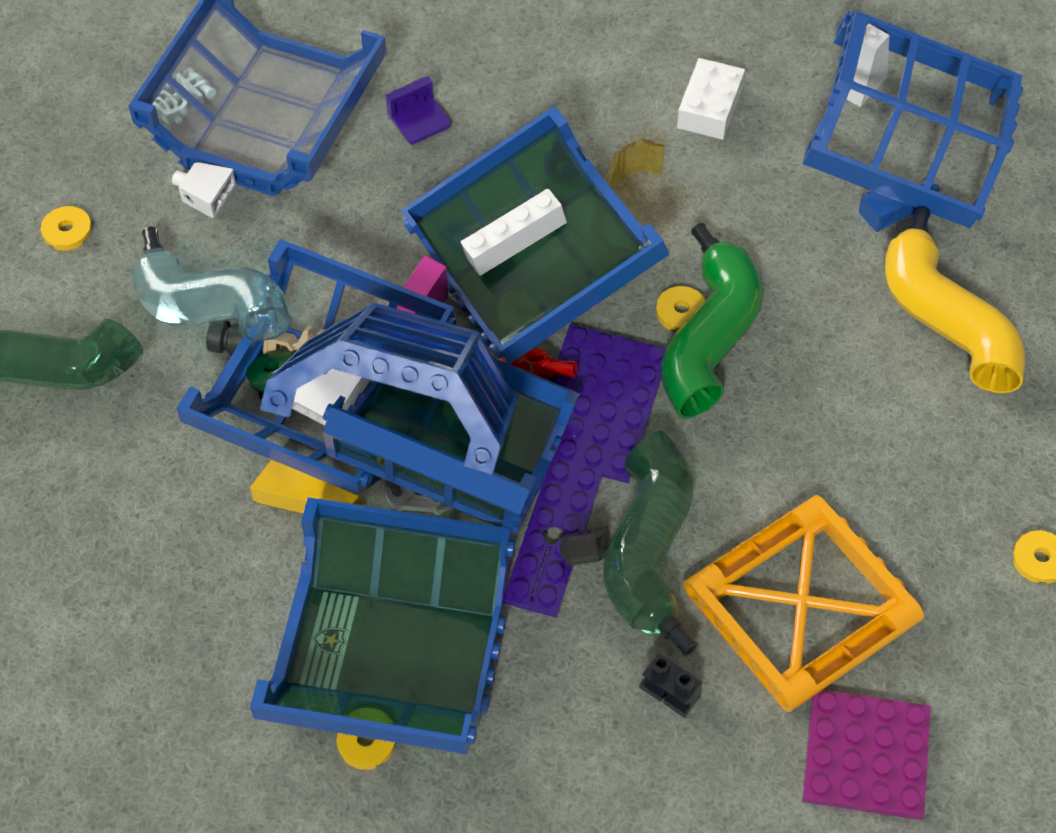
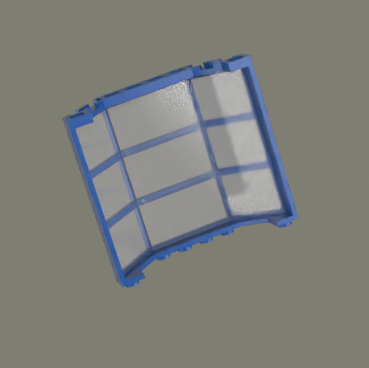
M199 0L128 105L131 118L137 127L141 129L144 126L154 135L152 140L167 152L170 149L180 158L178 163L184 168L191 169L193 164L197 162L233 169L237 185L275 196L283 189L287 191L298 186L301 181L305 180L308 182L313 179L387 54L385 36L362 30V48L344 57L337 53H331L317 47L259 31L235 8L234 0Z

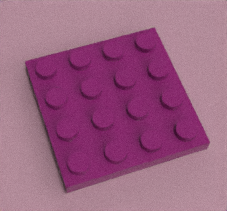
M821 690L814 695L811 700L802 802L923 821L925 814L931 706L829 690Z

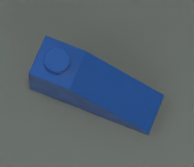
M932 184L930 189L939 192L940 186ZM870 191L861 199L859 214L875 232H878L914 214L916 208Z

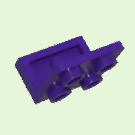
M428 76L385 95L387 114L409 144H416L451 127L450 119L434 99L433 82Z

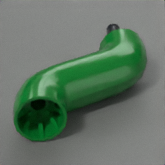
M704 223L695 225L691 229V234L701 245L703 253L701 265L703 271L702 278L712 293L674 334L665 349L660 366L662 383L669 402L678 416L683 419L693 418L708 411L722 397L724 386L714 373V369L750 329L761 310L764 296L760 273L747 251L732 243L720 242L718 238L712 236Z

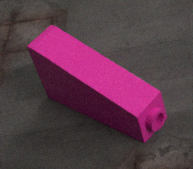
M424 256L404 285V288L442 303L449 297L446 266ZM401 306L397 307V309L424 316L419 313L408 310L406 308H403Z

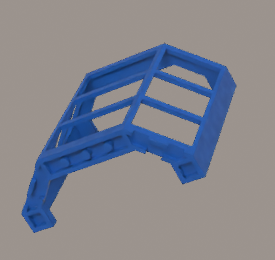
M857 10L846 11L837 28L834 44L841 46L842 50L831 94L826 104L828 107L822 122H819L814 135L807 145L802 164L915 208L925 207L933 215L971 228L976 220L980 221L983 217L985 203L1006 154H1009L1013 147L1014 139L1011 138L1017 127L1015 117L1020 109L1018 100L1023 92V86H1021L1022 75ZM868 24L890 35L889 51L906 57L897 98L853 81ZM914 61L957 77L949 118L906 102ZM966 81L991 90L990 105H994L999 97L1002 98L1006 92L998 137L958 122ZM850 89L895 106L870 166L826 149ZM902 110L947 126L922 186L878 169ZM955 130L997 146L993 162L978 197L972 205L930 189Z
M280 239L268 258L270 269L268 283L272 284L268 299L263 298L260 310L211 391L205 394V399H202L200 390L189 387L176 408L180 422L359 496L382 478L361 469L357 471L354 477L320 463L319 461L327 456L325 442L282 425L287 417L277 415L275 420L272 421L230 404L246 378L248 366L261 353L264 337L271 329L294 334L297 339H300L302 332L277 322L293 265L295 264L337 281L323 327L324 330L334 325L345 285L388 301V307L397 309L398 306H401L431 319L456 325L454 307ZM366 386V388L364 389V391L362 392V394H364L365 391L367 390V388H368L367 386ZM417 393L403 419L418 424L423 414L422 408L425 402L429 403L432 397ZM227 411L266 428L253 435L212 417ZM398 427L396 432L411 437V432ZM278 432L319 450L306 457L265 439ZM342 450L341 452L385 471V461L383 458L378 463H373L368 459L361 458Z

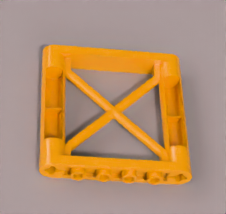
M814 495L683 581L686 594L779 705L788 713L924 619L922 608L907 592L903 582L887 570L884 561L880 557H876L868 549V545L863 538L856 536L850 529L846 519L839 517L819 495ZM824 531L887 602L881 606L809 596L815 536ZM804 536L798 594L732 584ZM725 595L796 605L790 668L780 674L718 601ZM808 607L875 617L801 668Z

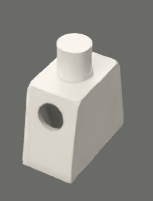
M199 162L194 163L188 173L177 170L172 177V184L179 186L182 201L211 218L216 216L236 186L233 169Z

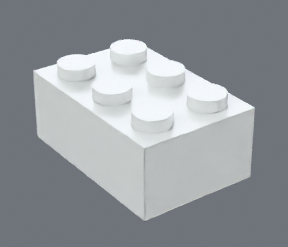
M698 58L678 110L677 128L723 140L743 88L745 69Z

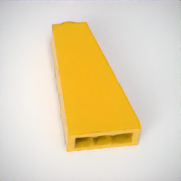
M274 460L268 463L250 486L253 501L299 513L304 512L308 497L366 506L363 493L359 496Z

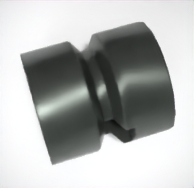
M213 319L207 330V350L220 354L228 351V354L232 356L250 325L237 322L231 325L230 321Z

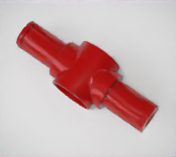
M542 349L530 350L525 355H522V357L510 363L512 366L548 381L554 376L575 378L578 372L577 361L555 360L554 357H548L547 352ZM502 357L499 358L500 361L507 363Z

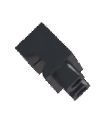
M658 653L642 674L645 678L640 683L639 688L661 702L663 700L664 705L683 718L687 716L701 697L702 682L662 654Z

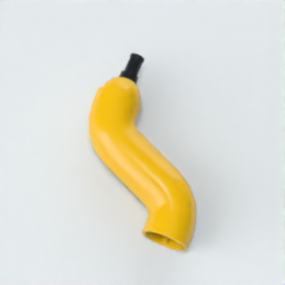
M925 207L916 208L913 222L909 228L897 235L888 245L885 257V278L890 294L897 304L910 316L970 354L972 361L969 378L973 384L980 389L995 393H1010L1018 390L1023 384L1025 374V348L1021 334L1013 323L995 307L938 272L939 250L928 233L929 229L927 228L931 212Z

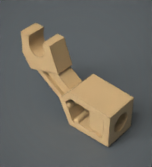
M308 325L305 328L300 339H297L294 334L271 329L264 337L263 354L279 350L289 351L294 354L308 339L314 336L312 334V326ZM320 329L317 335L325 330Z

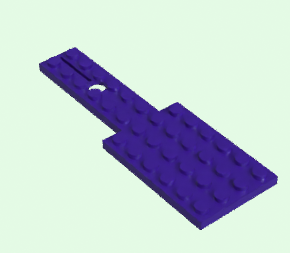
M569 325L557 360L577 361V375L575 378L554 376L550 381L580 393V396L562 438H560L561 442L542 483L505 591L503 604L555 618L558 617L602 477L628 484L630 482L662 380L660 366L665 347ZM540 408L525 450L526 458L537 459L556 414ZM556 527L561 529L565 535L564 539L559 540L556 544L546 542L543 533L548 528Z

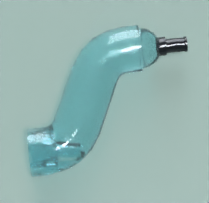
M150 226L142 230L145 246L143 253L139 256L132 269V278L140 303L152 317L171 325L185 326L237 320L240 333L244 337L256 341L271 340L288 331L292 324L290 307L283 291L270 275L250 267H230L184 273L181 261L160 244L158 229Z

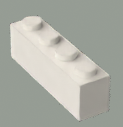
M546 189L462 240L461 245L468 261L479 276L567 222L561 204L551 191Z

